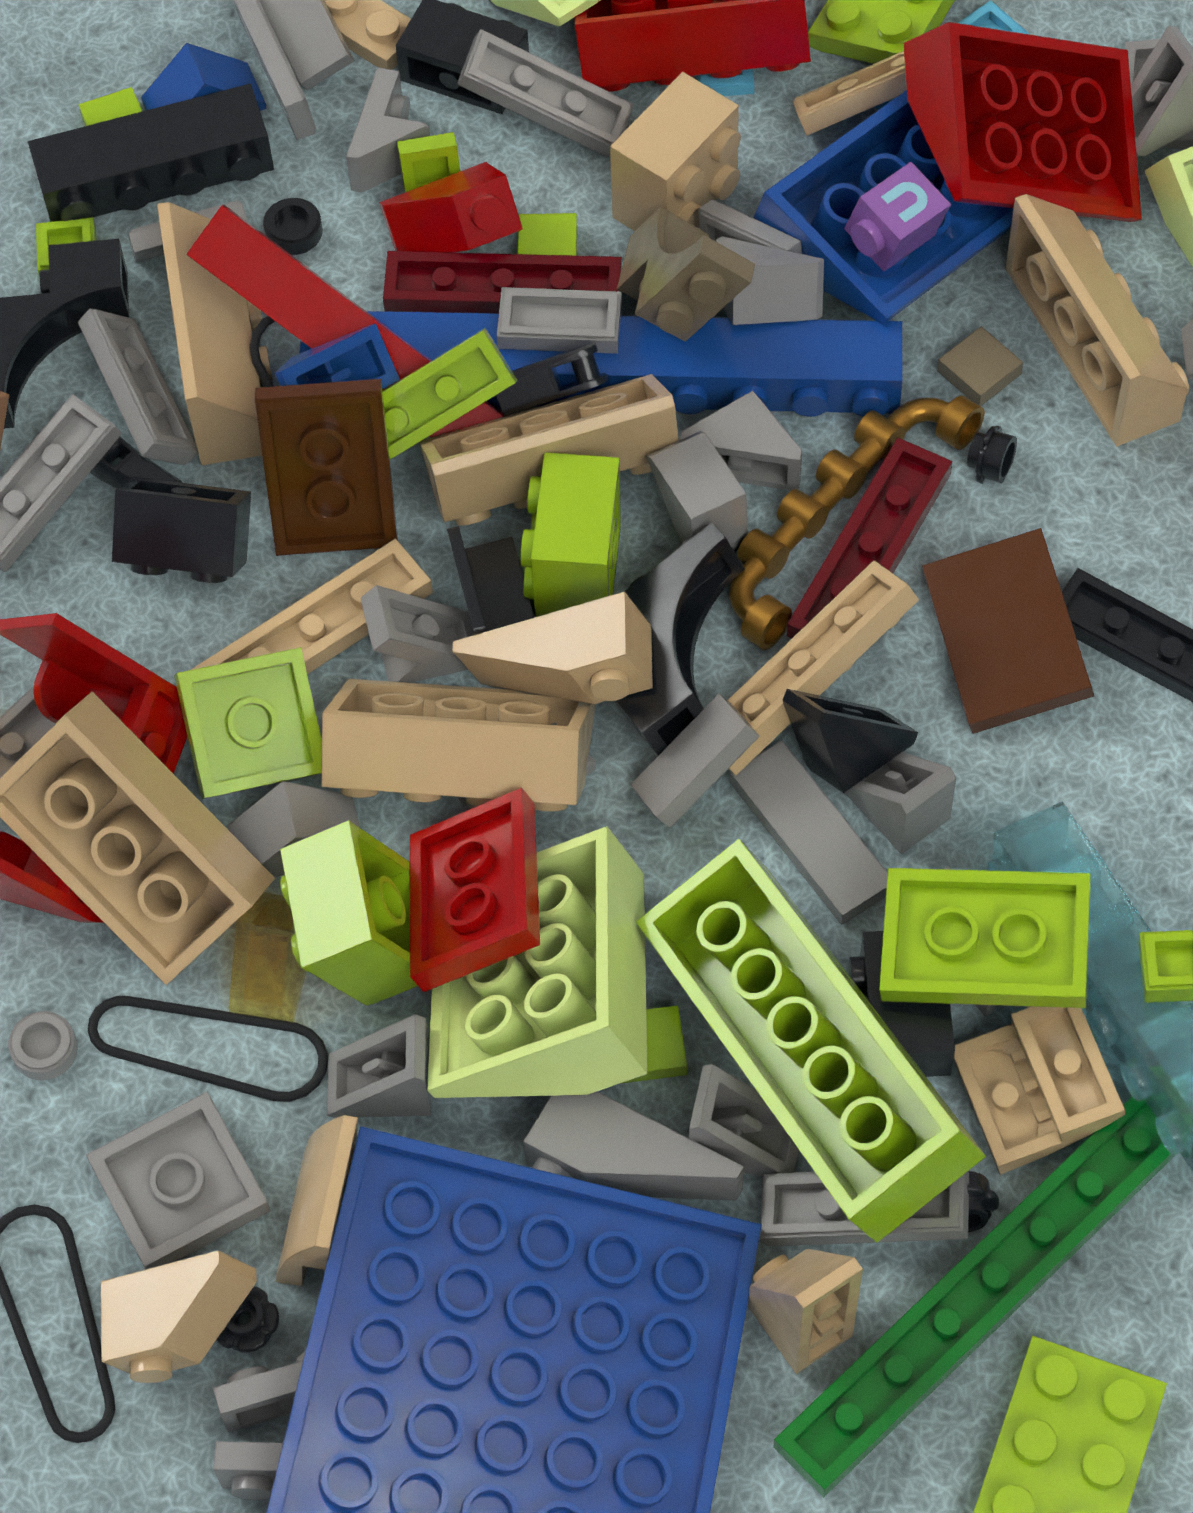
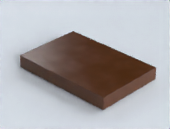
M381 379L255 388V405L276 556L377 549L395 538L398 541Z
M1041 528L922 565L972 734L1094 697L1089 676Z

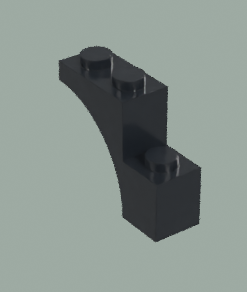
M119 238L49 245V269L40 270L41 294L0 298V391L9 394L4 429L15 427L17 404L22 390L33 371L59 345L82 333L78 321L89 308L129 318L128 271Z
M712 522L695 536L686 539L676 551L647 574L635 579L629 588L624 591L651 625L653 688L627 695L623 699L614 702L658 756L704 709L699 700L694 680V653L699 631L709 610L722 591L745 570L726 537Z

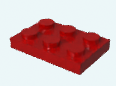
M523 788L514 790L410 834V977L423 992L540 945L535 803Z

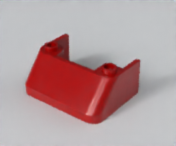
M57 613L0 619L1 636L43 660L34 681L33 694L36 706L45 718L56 724L67 712L93 691L174 774L188 737L176 686ZM0 831L1 900L77 922L103 923L21 838L18 839L9 833Z

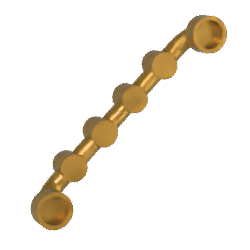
M958 396L950 403L938 398L922 397L906 402L888 418L876 411L868 412L859 422L854 434V440L860 446L849 457L834 449L828 452L821 460L816 471V480L822 483V485L811 496H808L799 489L791 490L784 497L777 511V519L783 523L772 536H769L756 528L750 531L741 542L737 557L744 563L743 567L745 570L731 582L729 592L732 608L735 614L743 621L741 635L762 650L770 649L782 638L787 630V623L792 616V610L769 594L756 600L754 597L756 586L765 577L771 579L783 569L788 560L789 552L804 537L810 539L822 529L827 520L828 512L843 497L850 499L857 494L865 482L867 473L881 458H886L897 437L904 440L905 434L917 423L924 421L937 423L936 436L957 450H961L979 432L985 416L984 408L964 396Z

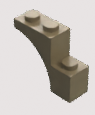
M660 207L629 237L617 290L638 301L635 311L636 315L686 342L752 282L755 263L709 238L708 233Z

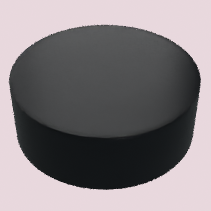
M301 198L280 200L273 204L264 215L263 227L265 235L291 255H299L310 251L319 243L322 237L323 228L320 213L316 206Z

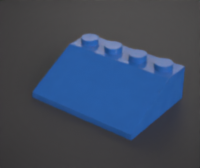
M906 90L766 190L753 218L801 240L802 254L824 259L823 291L884 325L1010 230L1014 208L954 201L911 109ZM912 162L951 203V206L934 237L892 267L883 271L871 257L864 255L857 249L851 236L844 228L859 198L863 194Z

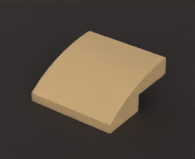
M1031 1006L1012 1013V1024L955 1045L954 1063L1000 1175L1063 1149L1126 1114L1082 1008Z
M343 1115L332 1119L320 1126L308 1139L276 1274V1282L303 1286L307 1267L325 1270L357 1140L358 1117Z

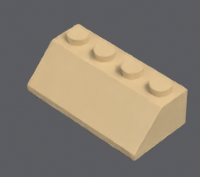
M1027 194L1015 198L1005 269L1115 446H1120L1180 422L1185 399L1189 393L1186 374L1177 362H1170L1160 346V339L1155 325L1148 317L1142 318L1131 301L1130 289L1124 277L1120 273L1114 274L1103 257L1101 243L1095 232L1091 229L1086 230L1075 212L1071 209Z
M170 202L159 203L157 208L184 395L201 466L262 456L255 405V388L262 387V382L252 363L250 353L252 333L263 319L262 311L186 255L211 219ZM267 345L260 346L261 361L271 381H273Z
M650 374L420 441L419 444L436 504L444 523L455 520L456 525L464 526L486 520L492 515L490 509L514 503L515 508L518 509L528 508L530 477H541L544 452L618 457L620 471L630 469L631 474L639 475L652 472L646 455L679 440L673 396Z
M348 679L322 713V787L340 788V792L343 795L355 798L372 797L377 795L379 791L403 793V797L406 800L414 802H433L439 800L441 796L466 797V802L474 806H479L514 790L523 788L535 803L536 810H564L568 805H577L585 787L587 756L590 751L595 704L509 689Z
M93 691L67 712L0 778V818L165 985L172 981L250 909L275 879Z

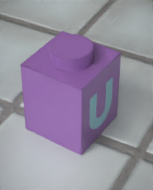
M910 162L859 198L844 229L851 236L857 249L864 255L871 257L883 271H886L935 236L951 203Z

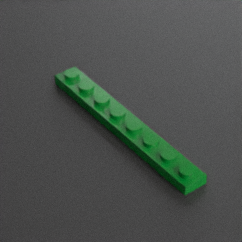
M1157 1072L1123 1104L1126 1113L1124 1116L1094 1132L774 1439L773 1448L823 1498L1193 1139V1103L1161 1074Z

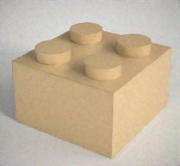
M682 72L610 146L613 218L636 231L658 208L662 207L699 228V208L712 199L725 200L734 191L740 178V171L738 170V146L741 140V135L738 132L739 105Z

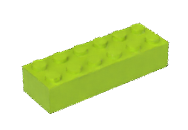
M737 839L636 921L847 1218L876 1243L986 1157L769 869L740 839Z

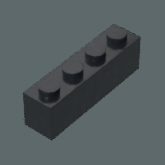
M251 83L27 141L50 222L97 217L123 209L137 210L150 202L177 195H194L207 187L234 180H251L260 173L274 170L268 134Z

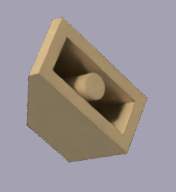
M218 1250L101 1281L102 1362L129 1373L131 1380L140 1383L163 1382L172 1377L173 1370L200 1364L256 1284V1268Z

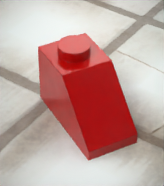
M487 162L379 202L395 251H468L523 230L506 174Z

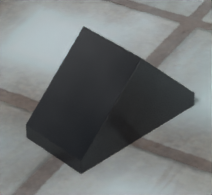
M786 689L782 699L806 766L842 793H845L901 752L914 745L919 733L883 709L791 689Z

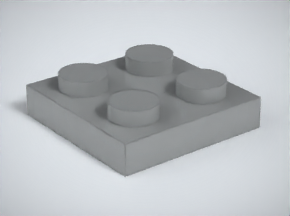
M208 1092L86 1154L145 1270L176 1262L271 1211L263 1192Z

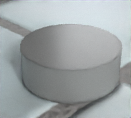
M42 1011L27 1015L14 1026L9 1036L8 1048L15 1066L23 1075L34 1080H49L62 1075L71 1067L77 1055L78 1044L73 1029L65 1018L53 1012Z

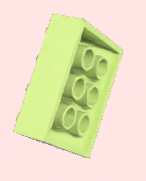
M608 826L537 852L540 922L539 946L432 989L427 1091L434 1098L588 1095L647 1074L645 934L636 923L645 914L644 873Z

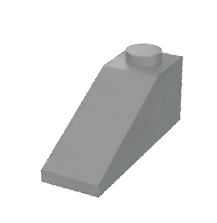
M599 1092L588 1095L551 1096L523 1141L526 1164L534 1169L652 1198L737 1201L743 1190L744 1166Z

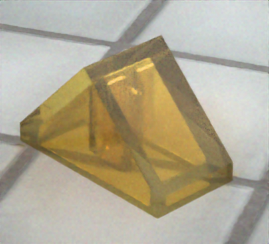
M264 892L254 905L236 921L229 1011L232 1013L294 1022L307 971L301 968L292 951L291 937L295 934L291 908L288 906L283 895Z

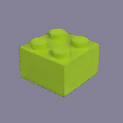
M544 452L541 477H530L528 513L532 514L531 529L523 530L521 544V567H525L523 593L525 598L534 600L535 617L613 595L621 532L619 458Z
M349 820L280 849L285 873L281 877L280 885L284 899L291 908L295 934L291 937V947L295 959L301 968L364 1005L375 1004L417 987L418 985L410 977V862Z

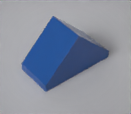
M189 43L182 47L141 97L146 111L251 83L259 110L267 109L264 98L247 62Z
M376 324L366 326L295 355L275 372L280 386L381 379L382 389L400 380Z

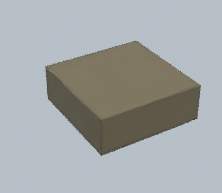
M980 326L938 359L937 372L968 399L982 406L1022 374L1023 361Z

